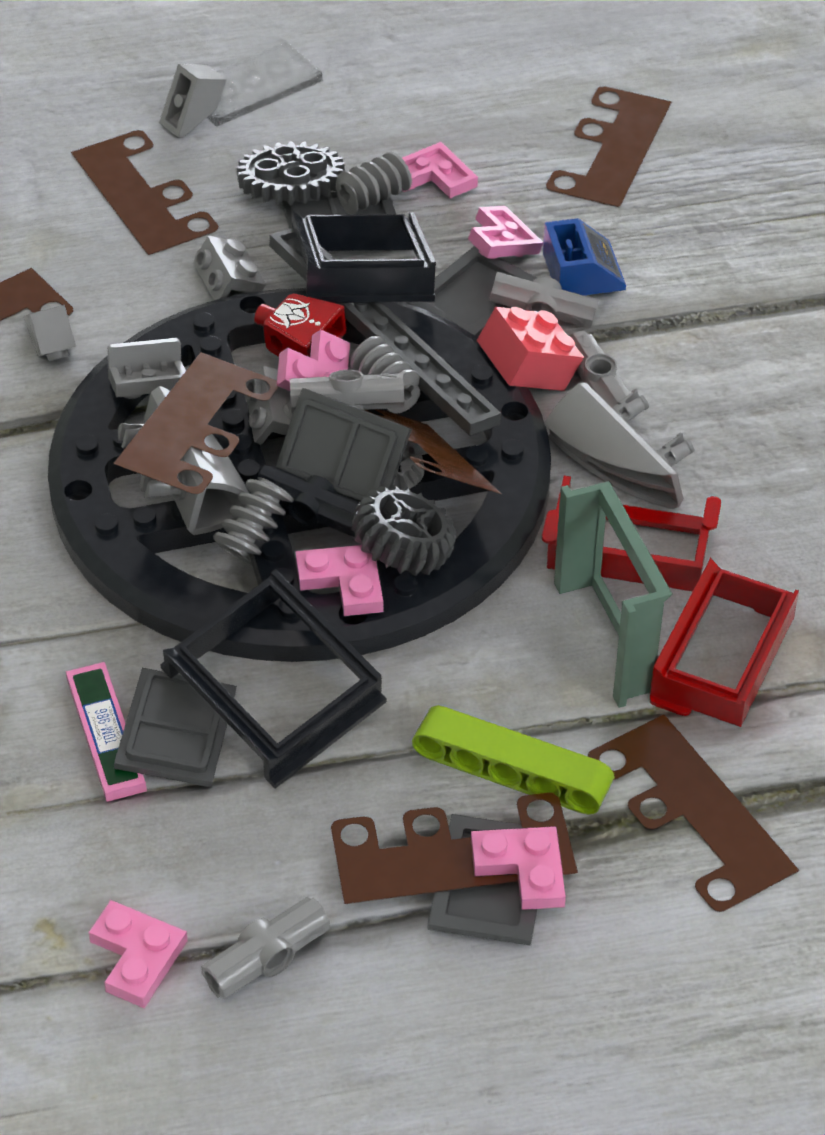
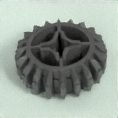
M392 485L389 489L379 486L377 490H369L354 511L355 516L352 520L351 530L355 533L354 540L362 544L361 551L371 553L373 555L372 561L379 560L385 563L386 568L389 566L397 568L400 574L407 570L414 576L419 572L429 575L432 570L440 569L454 549L453 545L457 530L452 526L454 520L445 516L446 509L435 506V500H427L422 496V493H412L408 487L405 490H400L397 486Z

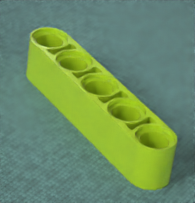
M438 705L429 708L412 739V745L416 752L427 759L528 795L554 793L559 797L562 807L586 815L598 812L614 780V773L611 768L597 759Z

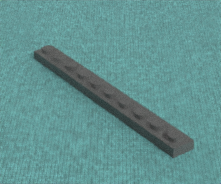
M294 227L270 234L269 246L306 281L307 267ZM320 246L324 260H336ZM382 302L336 303L344 306L345 319L367 339L372 336L383 337L386 343L392 346L395 353H398L403 361L407 362L411 369L418 373L420 377L419 389L469 436L500 425L501 412Z

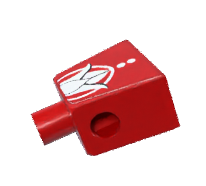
M298 294L288 295L277 308L261 304L254 317L255 323L264 328L266 348L278 357L279 353L287 348L310 357L312 335L319 330L339 338L346 334L344 306Z

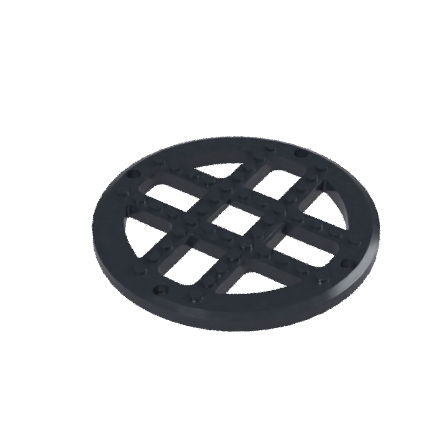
M306 288L250 292L213 300L164 318L138 332L124 343L178 338L181 343V361L184 368L190 366L200 352L234 364L231 352L235 349L265 343L264 328L256 324L254 320L258 307L261 304H266L277 308L290 294L306 296ZM404 302L382 303L501 412L500 425L483 431L487 439L485 443L454 449L501 494L424 470L422 480L416 486L410 488V491L415 494L422 493V496L427 500L438 501L486 491L488 493L472 521L455 539L454 549L450 557L446 559L439 570H432L429 575L419 572L414 576L407 570L400 574L397 568L391 566L386 568L385 563L379 560L376 561L383 597V612L344 616L340 591L329 594H316L309 590L300 591L296 559L288 534L329 526L319 522L314 526L302 525L290 515L287 508L282 507L286 512L284 516L273 513L271 515V518L278 527L276 529L263 528V531L270 540L268 542L255 541V545L262 552L261 555L249 553L258 585L269 578L271 572L276 569L361 655L393 648L426 636L454 622L481 604L508 579L526 556L542 525L549 499L551 472L549 437L541 411L530 390L527 387L509 386L478 344V337L443 317ZM345 319L346 334L341 339L360 345L367 338ZM107 355L78 385L64 407L54 430L48 463V483L53 517L61 541L73 563L86 580L105 599L135 621L159 634L182 642L246 595L247 592L215 585L194 577L174 567L155 554L216 542L213 538L216 532L228 534L224 528L193 535L187 529L175 500L135 508L120 507L112 500L109 490L110 482L122 476L137 474L134 471L113 464L125 449L121 447L123 441H118V427L126 421L132 411L148 394L134 399L116 397L108 378ZM233 390L208 425L232 433L239 438V443L228 457L246 486L247 480H257L258 473L266 463L260 444L254 442L252 427L249 425L250 415L245 396ZM421 390L415 405L402 413H394L419 422L449 417ZM369 409V410H367V411H369V412H371V413H374V414H376V415L384 416L382 413H380V412L377 411V410H374V409ZM271 432L267 439L284 437L286 435ZM213 434L223 449L229 446V440L226 437ZM429 454L422 455L423 460L438 464ZM423 462L424 467L436 472H442L437 467ZM280 598L209 650L222 655L264 661L304 662L339 659Z

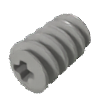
M387 152L382 157H375L372 161L364 162L360 166L352 167L349 171L341 172L336 180L338 199L348 214H355L358 208L361 210L367 209L369 203L376 205L380 199L387 200L391 194L398 195L402 189L409 190L412 183L411 172L405 161L398 154Z
M369 337L350 355L348 369L362 372L363 375L403 373L404 408L387 409L388 411L402 413L416 404L420 396V389L418 387L420 377L415 370L411 369L407 362L403 361L398 353H395L392 346L388 345L383 337Z
M258 477L259 480H247L246 487L251 494L239 493L238 500L243 507L231 506L230 514L235 520L224 519L222 521V527L228 534L216 532L213 536L216 543L222 549L251 565L252 563L246 557L247 554L260 556L262 553L255 545V541L268 542L270 540L263 531V528L276 529L278 527L271 518L272 513L282 516L286 513L279 505L280 500L291 503L294 500L285 490L261 477Z

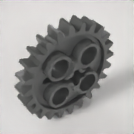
M289 141L288 145L276 143L273 148L264 145L263 151L253 149L252 155L245 154L244 160L238 161L237 180L239 188L244 190V194L252 193V199L263 197V202L274 199L276 204H280L283 200L288 201L290 205H293L295 201H301L305 204L308 198L318 201L320 200L319 195L331 196V191H336L337 176L345 171V163H343V157H338L337 151L330 152L329 147L319 149V144L317 143L310 147L306 146V142H302L300 145H294L292 141Z

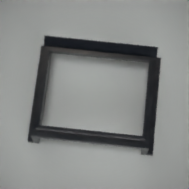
M292 210L291 228L294 227L307 267V297L332 303L435 302L436 261L414 212H409V217H406L405 214L306 215V218H301ZM320 246L326 251L414 250L417 259L324 260Z
M276 569L271 572L269 578L174 648L163 649L164 662L160 664L161 669L170 679L180 673L263 760L264 778L274 788H277L387 702V698L381 693L382 675ZM280 598L360 681L277 743L197 659Z

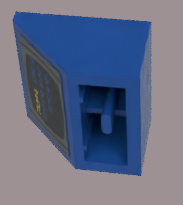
M579 218L545 222L543 256L551 278L560 283L562 290L580 295L626 290L625 280L611 243L607 238Z

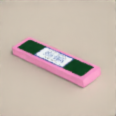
M105 662L66 671L67 682L106 802L147 792L143 774L114 769V761L126 723Z

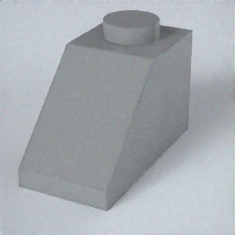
M178 64L159 123L178 138H183L217 109L227 79L208 65Z
M65 305L23 316L38 356L47 354L48 361L69 356L67 349L76 347Z

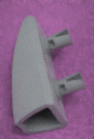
M578 383L553 408L544 422V425L550 431L548 437L576 462L603 481H610L612 486L636 498L667 508H678L684 498L679 477L671 467L695 452V449L689 439L684 441L683 433L680 432L675 438L662 446L661 449L655 451L626 423L643 410L649 408L646 398L643 395L639 397L637 389H634L616 405L610 407L587 383Z
M159 386L150 393L143 423H121L119 425L118 441H123L122 448L127 447L170 390ZM213 434L208 435L204 439L208 447L216 450L223 449ZM192 446L181 461L208 470L213 474V479L202 493L192 494L147 476H141L140 487L141 491L145 492L144 498L163 497L172 494L187 529L193 535L223 528L221 523L224 519L235 520L230 514L231 506L243 507L238 500V495L241 492L249 493L228 456L218 457ZM192 470L182 471L177 476L178 481L186 486H197L203 481L202 476Z

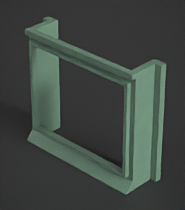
M610 481L571 490L568 485L563 486L560 490L554 584L559 594L592 586L619 636L613 698L618 707L621 708L626 706L627 699L651 693L653 668L658 658L664 602L673 594ZM606 517L649 593L622 601L621 612L601 576Z

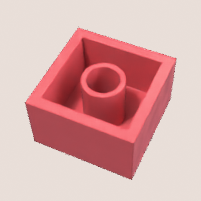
M495 307L477 339L478 344L509 386L565 391L584 359L575 346L574 340L558 324V319L552 313L544 310L535 312L518 307Z

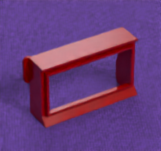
M564 475L561 487L568 485L571 489V476ZM560 494L556 510H550L546 514L542 531V541L548 544L547 568L554 570ZM716 496L708 497L703 517L623 505L635 525L699 534L695 561L651 554L669 588L693 592L702 575L709 532L718 526L721 499ZM603 547L602 577L643 584L625 550Z
M710 557L654 664L649 698L650 703L682 716H687L694 710L741 727L794 620L799 590L795 589L794 593L721 569ZM713 595L753 608L755 612L771 617L736 689L676 669Z

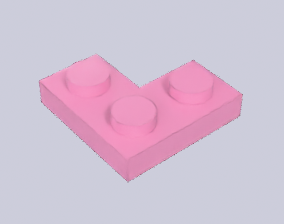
M442 142L402 157L411 172L412 183L409 190L432 181L449 198H453L478 187V176Z
M506 206L479 207L475 219L483 227L472 228L468 240L479 250L482 256L489 259H497L498 257H523L524 255L540 253L543 241Z
M319 330L312 335L310 357L290 348L285 349L279 353L277 386L290 391V379L329 377L335 371L348 370L350 342Z
M362 545L295 551L300 591L339 587L344 616L383 612V597L377 563L372 561L373 555L371 553L361 551Z
M556 827L471 831L475 876L517 874L522 910L565 907L566 895Z
M110 900L89 931L91 943L122 955L104 982L106 992L142 1008L146 1007L188 941L187 931L113 900Z

